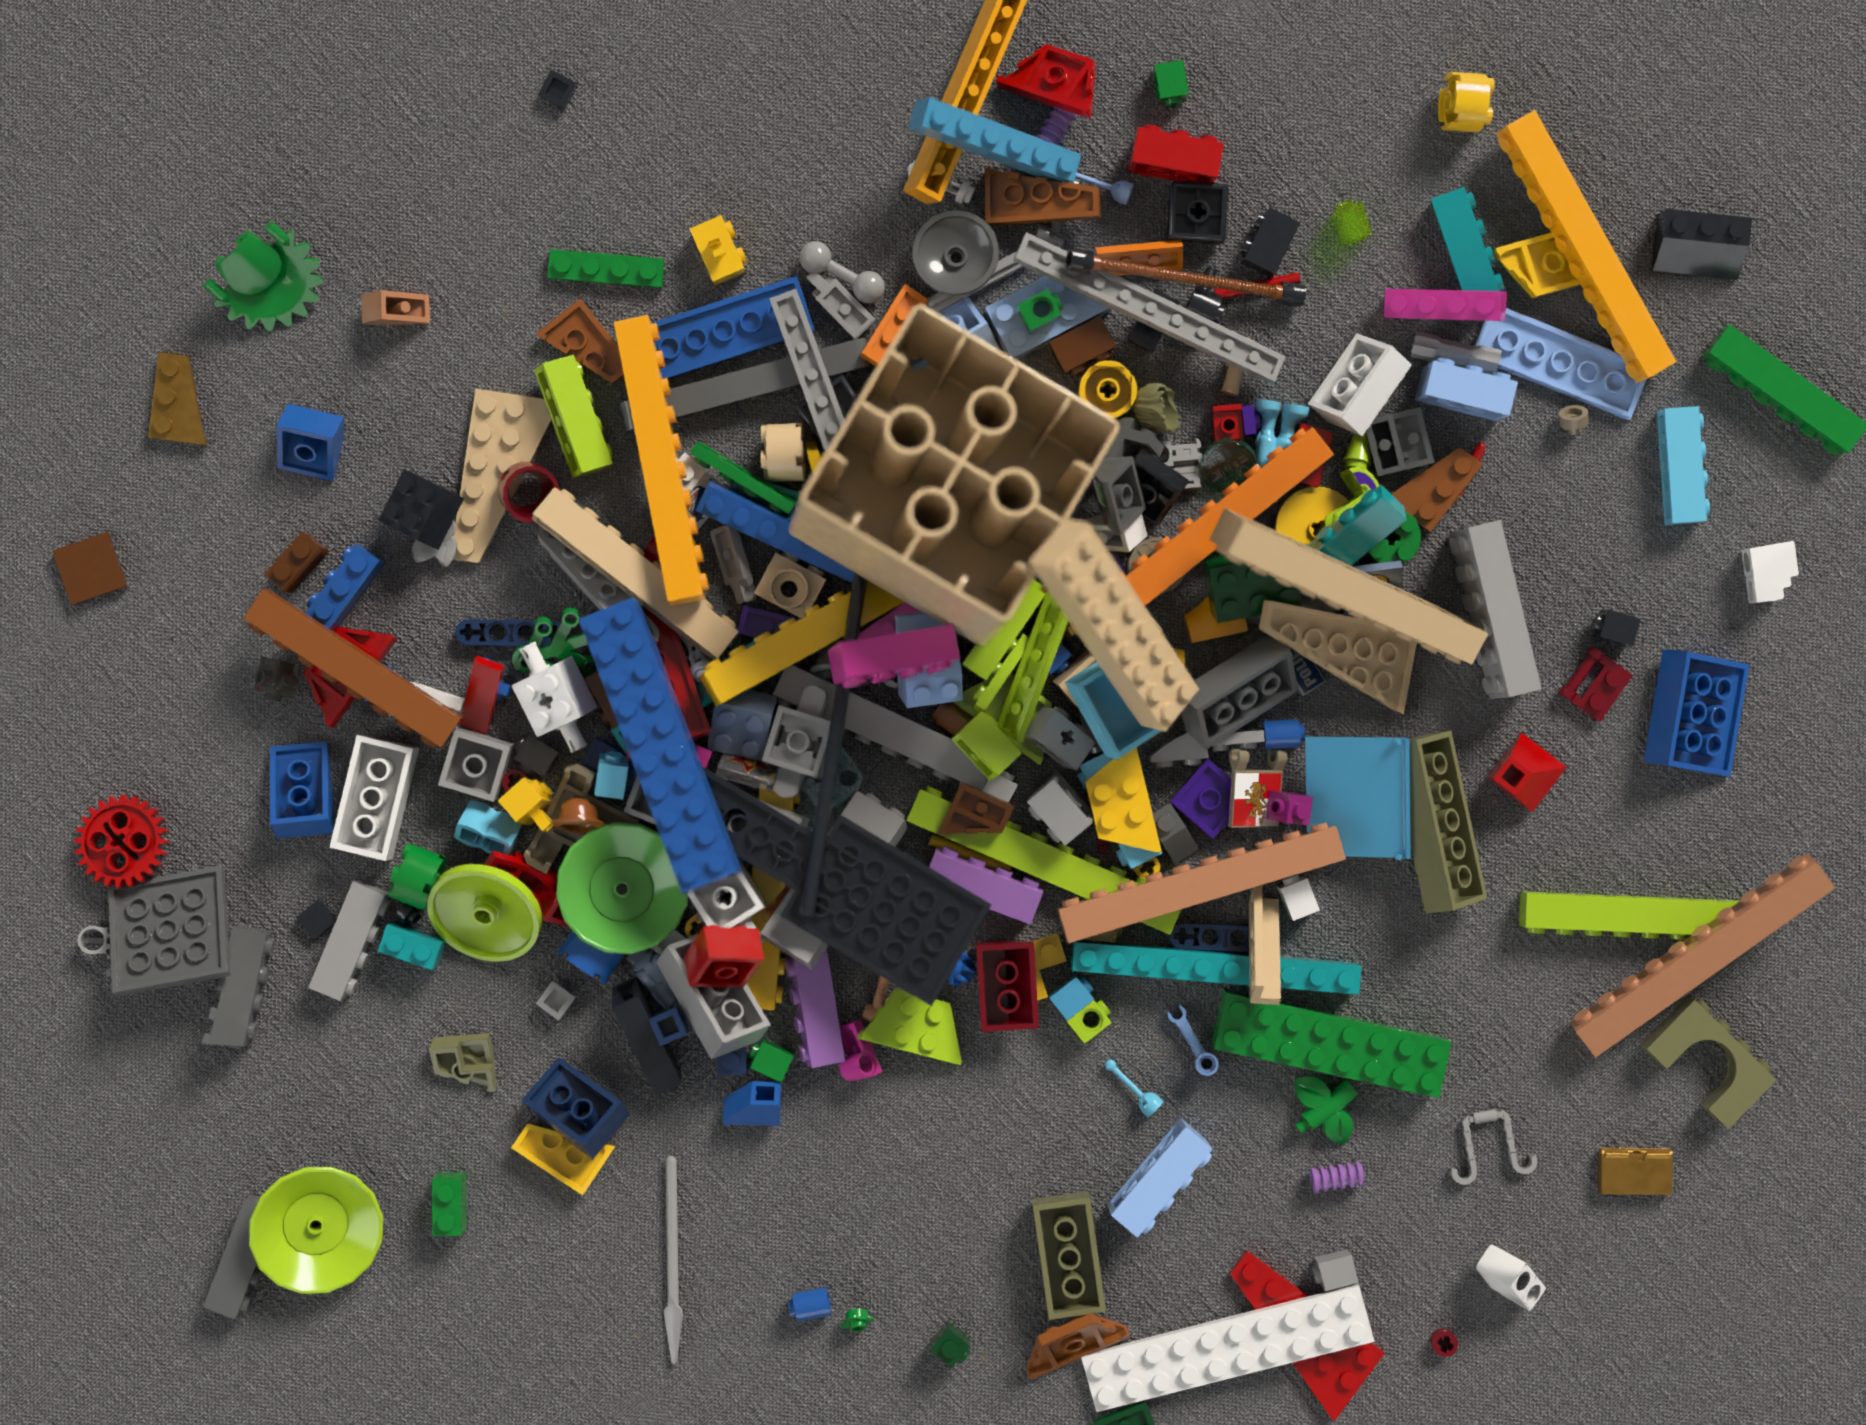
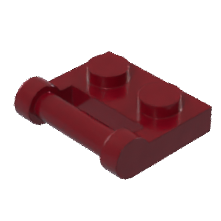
M1590 646L1586 651V658L1567 685H1562L1558 694L1597 722H1601L1633 674L1608 658L1599 649ZM1598 662L1602 667L1579 697L1575 693L1595 663Z

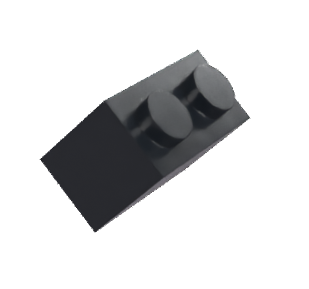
M1269 207L1265 214L1260 212L1253 225L1257 232L1253 240L1247 238L1240 254L1244 255L1241 264L1273 278L1301 222Z

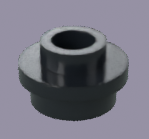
M403 903L396 914V918L400 920L399 923L403 927L414 926L421 919L423 912L421 909Z

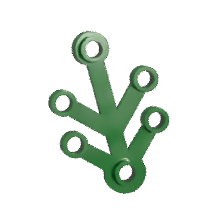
M566 608L562 612V621L550 645L541 648L539 646L543 637L550 635L552 632V622L547 617H540L535 621V629L527 645L536 642L543 659L554 656L564 660L572 656L576 665L582 667L586 675L591 676L598 672L597 666L592 669L586 667L589 663L595 664L593 656L587 657L572 651L588 645L585 634L582 633L566 639L571 628L579 623V612L575 608ZM571 614L574 615L576 618L570 621L567 620L565 617ZM540 624H546L548 625V628L545 630H541L538 628V626ZM527 645L518 647L512 655L513 666L523 673L531 672L527 663L521 661L524 657L519 649ZM544 660L545 663H546V665H547V664H549L550 666L554 665L553 663Z

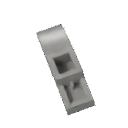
M1264 730L1234 731L1212 745V751L1229 750L1230 744H1240V749L1258 748L1257 742H1265ZM1184 732L1157 748L1148 756V761L1151 763L1156 762V768L1173 766V761L1184 760V765L1202 764L1201 758H1208V749L1200 745L1190 734Z

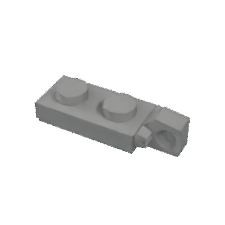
M811 272L806 277V280L815 288L811 293L815 300L854 340L858 339L876 321L836 278L833 279L829 275L824 280L818 272Z
M728 525L711 530L710 535L725 585H730L734 591L737 604L757 599L756 594H754L755 585L753 584V578H751V571L739 531Z

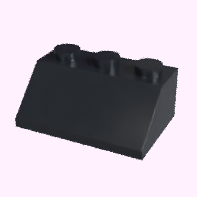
M1665 209L1657 215L1651 272L1738 280L1750 246L1752 217Z

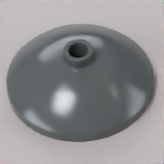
M956 210L943 212L929 219L918 231L913 243V262L919 277L931 289L946 295L969 294L984 286L994 274L999 259L997 238L991 227L975 214ZM953 256H960L962 258L958 263L951 261Z

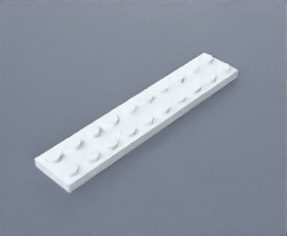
M1354 1284L1104 1348L1081 1358L1096 1412L1375 1341L1359 1284Z

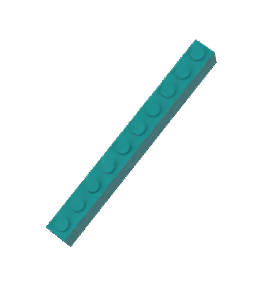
M1089 940L1072 942L1070 966L1072 971L1250 986L1249 954L1190 950ZM1280 956V986L1286 989L1360 994L1362 966L1356 962Z

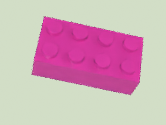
M953 624L841 642L828 650L834 685L843 684V688L860 686L861 683L867 682L868 679H871L872 684L886 682L899 674L900 679L915 677L917 674L923 673L924 670H927L928 674L944 672L945 669L952 668L951 663L960 659Z

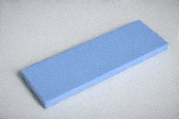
M1506 308L1505 321L1483 322L1474 345L1502 350L1498 368L1626 420L1631 419L1646 382L1644 380L1636 384L1635 380L1628 375L1625 368L1626 364L1619 353Z

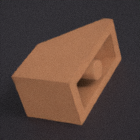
M379 290L361 295L362 324L389 326L430 323L428 294Z

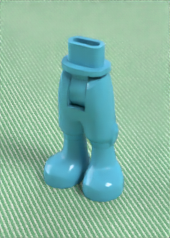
M1256 399L1255 410L1261 416V430L1255 440L1256 464L1262 467L1269 461L1266 457L1278 446L1285 449L1292 443L1289 438L1294 434L1298 421L1307 417L1309 407L1283 404L1280 433L1278 437H1275L1274 430L1281 403Z

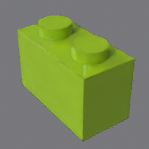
M983 711L973 717L951 739L989 781L999 776L1021 754L1016 741L1012 737L1005 735L998 728L997 721Z

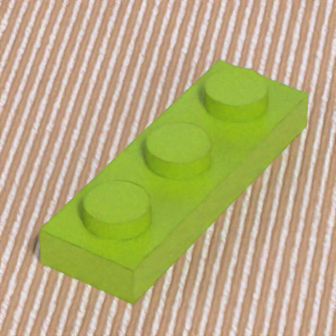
M1023 634L1019 640L1015 638L1006 651L1008 657L1004 663L999 662L990 674V677L993 679L987 687L981 685L972 698L977 701L973 708L979 713L986 711L1023 656L1029 640L1028 636Z

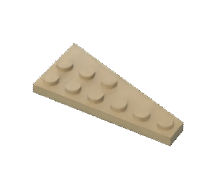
M475 389L460 496L464 500L457 512L456 531L453 536L457 543V553L454 560L481 563L503 516L507 512L501 505L498 497V482L503 472L516 463L532 462L544 435H546L552 420L544 399ZM526 473L518 474L509 485L511 499L515 492H517Z

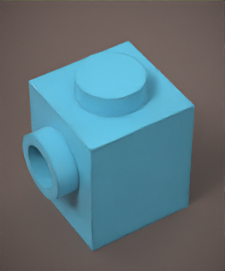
M609 751L606 754L600 753L595 796L624 798L629 763L627 756L615 751Z

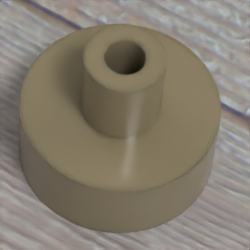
M1570 405L1562 408L1559 411V425L1567 429L1570 435H1578L1580 429L1588 425V410L1579 405Z

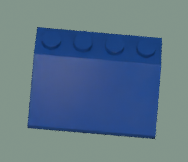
M1663 649L1643 762L1731 777L1750 665L1687 651Z

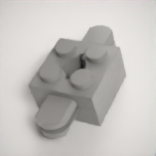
M806 687L801 693L796 710L781 705L778 707L762 761L779 766L773 783V789L781 797H796L801 791L806 775L815 778H821L830 721L823 719L829 702V696L820 687Z

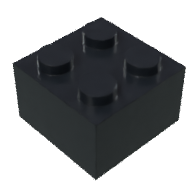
M403 469L379 521L439 550L464 498Z

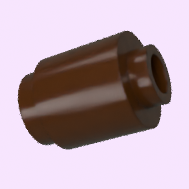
M954 702L941 703L931 716L936 720L935 724L951 737H954L973 718Z

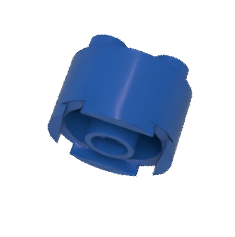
M573 930L558 950L560 955H564L567 952L569 955L566 959L591 977H597L598 974L601 975L602 978L599 982L603 984L608 981L625 956L618 953H605L581 941Z

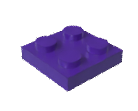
M1206 758L1169 802L1214 839L1229 822L1231 778Z

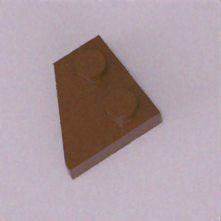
M961 782L939 830V834L1002 833L1014 808V804Z

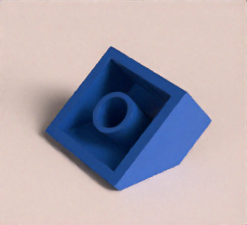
M287 404L277 423V469L333 481L344 440V417Z

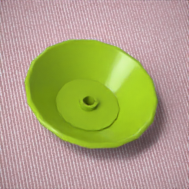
M305 1167L280 1177L260 1196L249 1224V1247L258 1268L277 1286L300 1294L330 1293L353 1283L372 1265L383 1241V1214L375 1194L357 1176L334 1167ZM317 1220L321 1224L319 1227L313 1228L310 1226L311 1222Z

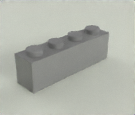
M361 880L352 882L308 988L338 1001L345 999L347 995L352 996L358 983L354 979L358 969L362 970L369 957V954L365 953L369 942L373 944L378 936L380 928L377 927L379 918L380 916L385 917L390 907L391 901L387 900L389 897L387 891Z

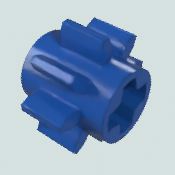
M967 952L963 953L947 981H949L950 985L960 987L962 982L969 984L970 980L974 977L976 971L975 964L973 963L974 958L967 956Z

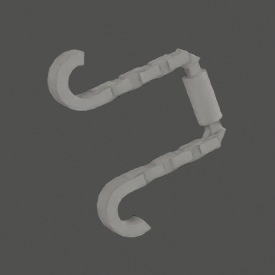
M1493 1109L1472 1113V1116L1466 1115L1461 1123L1469 1173L1464 1177H1460L1457 1174V1170L1450 1167V1175L1457 1183L1467 1185L1472 1183L1477 1176L1476 1160L1469 1127L1471 1122L1479 1124L1496 1121L1501 1117L1503 1119L1511 1167L1521 1174H1529L1536 1169L1537 1157L1534 1153L1529 1155V1163L1526 1166L1521 1167L1518 1165L1512 1125L1508 1113L1502 1109L1500 1111Z

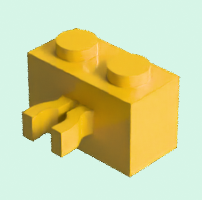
M720 215L690 228L715 286L746 273L743 265L748 263L742 247L735 248L732 238L737 236L730 220L724 223Z
M523 777L498 800L517 823L528 826L536 823L542 831L547 833L554 828L551 824L552 819L546 814L553 800L551 796L554 793L544 782L540 783L536 779L530 780Z

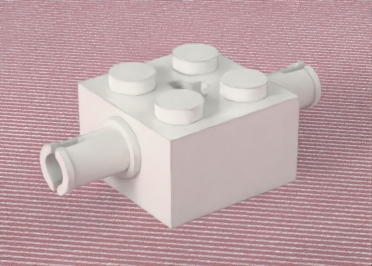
M533 642L519 649L531 673H529V677L511 686L536 736L539 737L554 729L560 730L572 753L587 745L575 722L578 721V718L598 707L573 657L570 656L552 666L546 665L536 645L537 643Z
M738 856L742 873L688 894L707 926L718 925L730 928L746 926L747 928H756L751 920L753 918L752 915L768 906V903ZM723 890L725 892H731V903L729 901H722L721 897L724 895ZM760 935L761 943L765 942V940Z

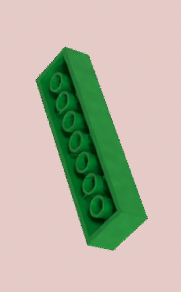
M1223 989L1211 1046L1220 1051L1440 1098L1452 1042L1445 1037L1280 1002L1279 1005L1250 1003V995Z

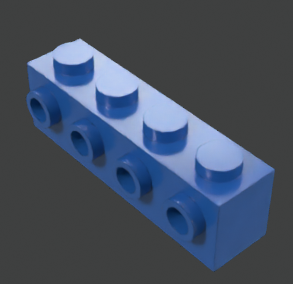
M355 544L354 547L349 546L340 558L343 561L337 570L333 569L329 572L323 581L325 587L319 594L316 592L306 605L309 608L306 614L332 631L336 626L342 624L386 563L362 545Z

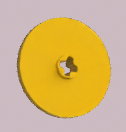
M1319 486L1317 488L1307 487L1288 497L1280 507L1276 516L1275 531L1309 545L1317 538V535H1313L1314 529L1311 525L1320 523V530L1325 527V517L1348 502V500L1337 491Z

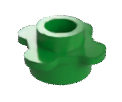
M851 1309L845 1313L846 1321L841 1323V1328H849L851 1332H862L867 1329L869 1323L874 1321V1317L868 1316L866 1309Z

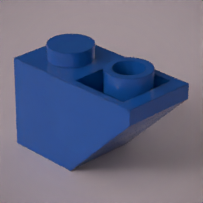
M752 1081L725 1097L723 1125L780 1126L781 1082Z

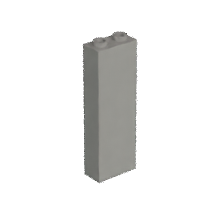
M857 791L841 815L896 847L908 829L904 819L905 815L893 807H890L889 810L880 805L881 801L873 794L867 792L864 795ZM791 888L760 934L765 941L813 970L829 945L780 916L795 891Z

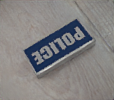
M1286 646L1291 650L1300 696L1308 694L1326 682L1314 662Z

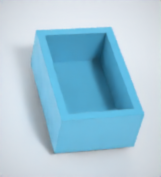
M1098 662L1065 681L1068 690L1105 756L1119 759L1161 732L1160 730L1140 725Z

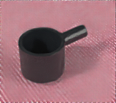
M1207 267L1204 275L1214 277L1217 274V270L1213 267ZM1196 285L1186 309L1218 324L1225 309V305L1221 304L1223 296L1211 292V287Z

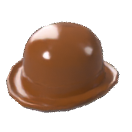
M572 798L565 801L561 806L558 819L551 820V824L554 827L579 835H585L589 830L605 826V823L598 820V811L595 804L583 798Z

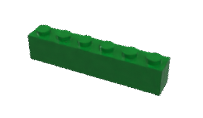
M1730 324L1719 330L1702 354V357L1707 360L1706 364L1711 369L1717 372L1723 371L1731 377L1729 380L1732 384L1741 389L1746 388L1754 394L1753 398L1757 402L1765 406L1769 404L1777 410V416L1784 421H1792L1800 427L1799 431L1808 438L1818 439L1823 443L1822 447L1830 454L1843 455L1850 453L1866 430V422Z

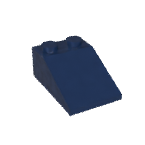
M560 1057L556 1059L521 1100L568 1142L591 1159H594L630 1116L622 1101Z

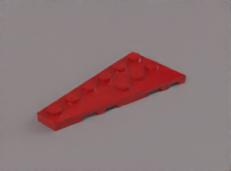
M1247 1249L1230 1270L1231 1276L1255 1310L1309 1296ZM1371 1342L1293 1362V1364L1329 1416L1335 1421L1385 1353Z

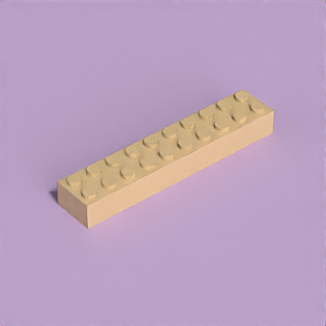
M1227 508L1224 509L1209 540L1218 545L1216 551L1226 555L1227 559L1240 565L1244 563L1261 575L1267 576L1268 574L1281 584L1288 587L1294 586L1300 589V592L1314 599L1318 597L1324 600L1326 604L1338 610L1343 608L1349 611L1350 615L1364 621L1367 619L1373 622V625L1387 632L1391 630L1397 633V636L1411 643L1415 641L1426 650L1435 654L1439 652L1445 658L1457 664H1460L1462 660L1473 664L1488 635L1487 632L1459 615Z

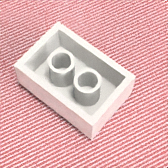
M1356 334L1308 405L1328 423L1363 436L1382 407L1387 403L1395 388L1403 380L1411 364L1393 346Z

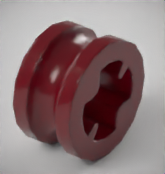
M520 769L508 771L502 780L505 791L508 792L511 789L509 785L512 782L511 775L515 774V777L520 775L522 778L530 779L528 774Z
M1445 1328L1437 1329L1431 1335V1347L1438 1355L1449 1357L1457 1351L1458 1340L1450 1330ZM1444 1336H1448L1447 1339L1451 1343L1448 1348L1444 1346L1445 1349H1441L1438 1343L1439 1338L1444 1340Z

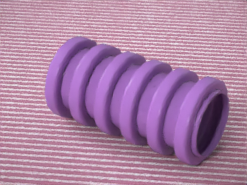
M1053 106L1054 111L1049 112L1050 118L1045 119V126L1040 128L1041 134H1037L1036 137L1058 145V143L1063 142L1062 136L1067 135V127L1072 126L1071 120L1076 119L1077 115Z
M1356 1161L1354 1165L1348 1162L1346 1166H1342V1164H1337V1167L1329 1165L1327 1169L1321 1166L1319 1170L1311 1168L1309 1171L1311 1187L1314 1193H1319V1190L1322 1189L1323 1192H1328L1329 1188H1332V1191L1337 1190V1187L1341 1189H1346V1186L1354 1188L1356 1184L1362 1187L1365 1183L1362 1164L1359 1161Z

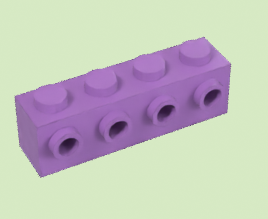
M943 846L942 849L936 847L929 865L930 868L991 903L990 910L1031 925L1043 894V887L1039 886L1040 883L1029 877H1023V880L1012 876V871L997 866L996 870L985 866V861L970 856L969 860L958 856L959 852L953 848Z
M827 949L813 970L788 955V960H785V970L787 976L791 977L793 988L789 989V995L792 1005H796L797 1016L794 1017V1026L797 1034L800 1033L802 1045L798 1047L801 1061L811 1068L845 1062Z

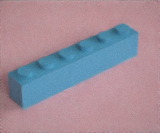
M930 97L915 101L908 127L911 131L1036 177L1047 178L1050 181L1074 182L1081 158L1080 153Z

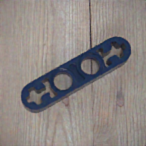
M467 619L457 625L455 634L458 641L465 645L520 647L528 644V642L520 639V628L529 625L534 630L535 620ZM551 621L552 631L553 626H557L558 629L561 622ZM469 624H471V628L474 630H483L481 625L486 624L484 629L486 641L481 642L483 637L481 635H473L471 640L467 641V636L462 635V630H466ZM540 624V625H543L542 630H545V629L548 628V625H546V624ZM495 625L503 626L506 631L505 637L501 641H494L490 636V631ZM543 637V642L539 647L550 645L553 638Z
M1179 922L1174 925L1171 935L1168 934L1171 944L1179 949L1249 952V925ZM1180 928H1184L1185 933L1194 934L1193 928H1199L1196 935L1198 945H1193V938H1185L1183 943L1180 944L1179 940L1174 938V933H1179ZM1207 929H1214L1218 934L1217 941L1212 945H1207L1202 940V934ZM1236 930H1242L1246 934V942L1241 946H1234L1230 939L1231 934Z

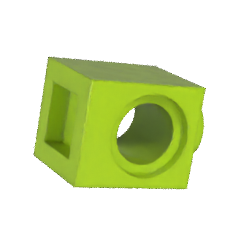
M1093 1000L1067 1022L1085 1044L1112 1023L1108 1018L1111 1011L1102 1000L1097 1003ZM1090 1011L1098 1014V1021L1092 1026L1083 1023V1016Z

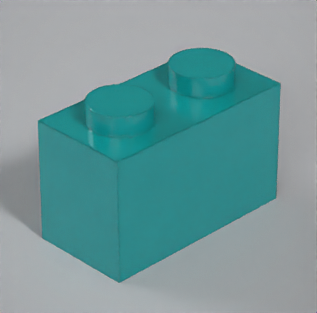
M393 921L386 925L377 952L434 970L440 964L447 942L441 937L409 926L403 927L400 923Z

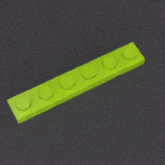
M1048 590L997 722L998 728L1015 741H1023L1069 621Z

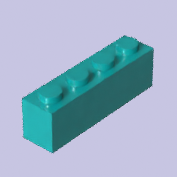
M1465 187L1432 198L1431 203L1461 290H1505L1500 273L1494 275L1491 264L1496 263L1490 246L1485 248L1482 237L1486 236L1483 222L1481 219L1476 220L1472 211L1477 208L1473 193H1466Z
M1379 485L1375 490L1367 491L1357 505L1352 509L1344 510L1333 525L1324 527L1318 533L1315 540L1309 545H1305L1348 565H1352L1406 521L1405 507L1382 485Z

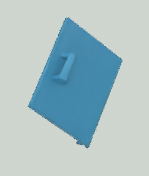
M1306 736V795L1313 797L1307 833L1311 832L1310 826L1327 822L1328 826L1337 827L1345 857L1411 859L1409 738Z

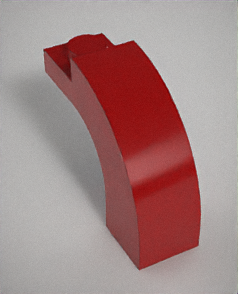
M492 850L484 865L501 869L525 884L537 899L543 920L569 927L564 921L556 897L558 873L551 868L547 874L533 868L526 863L524 854L515 851L511 856Z

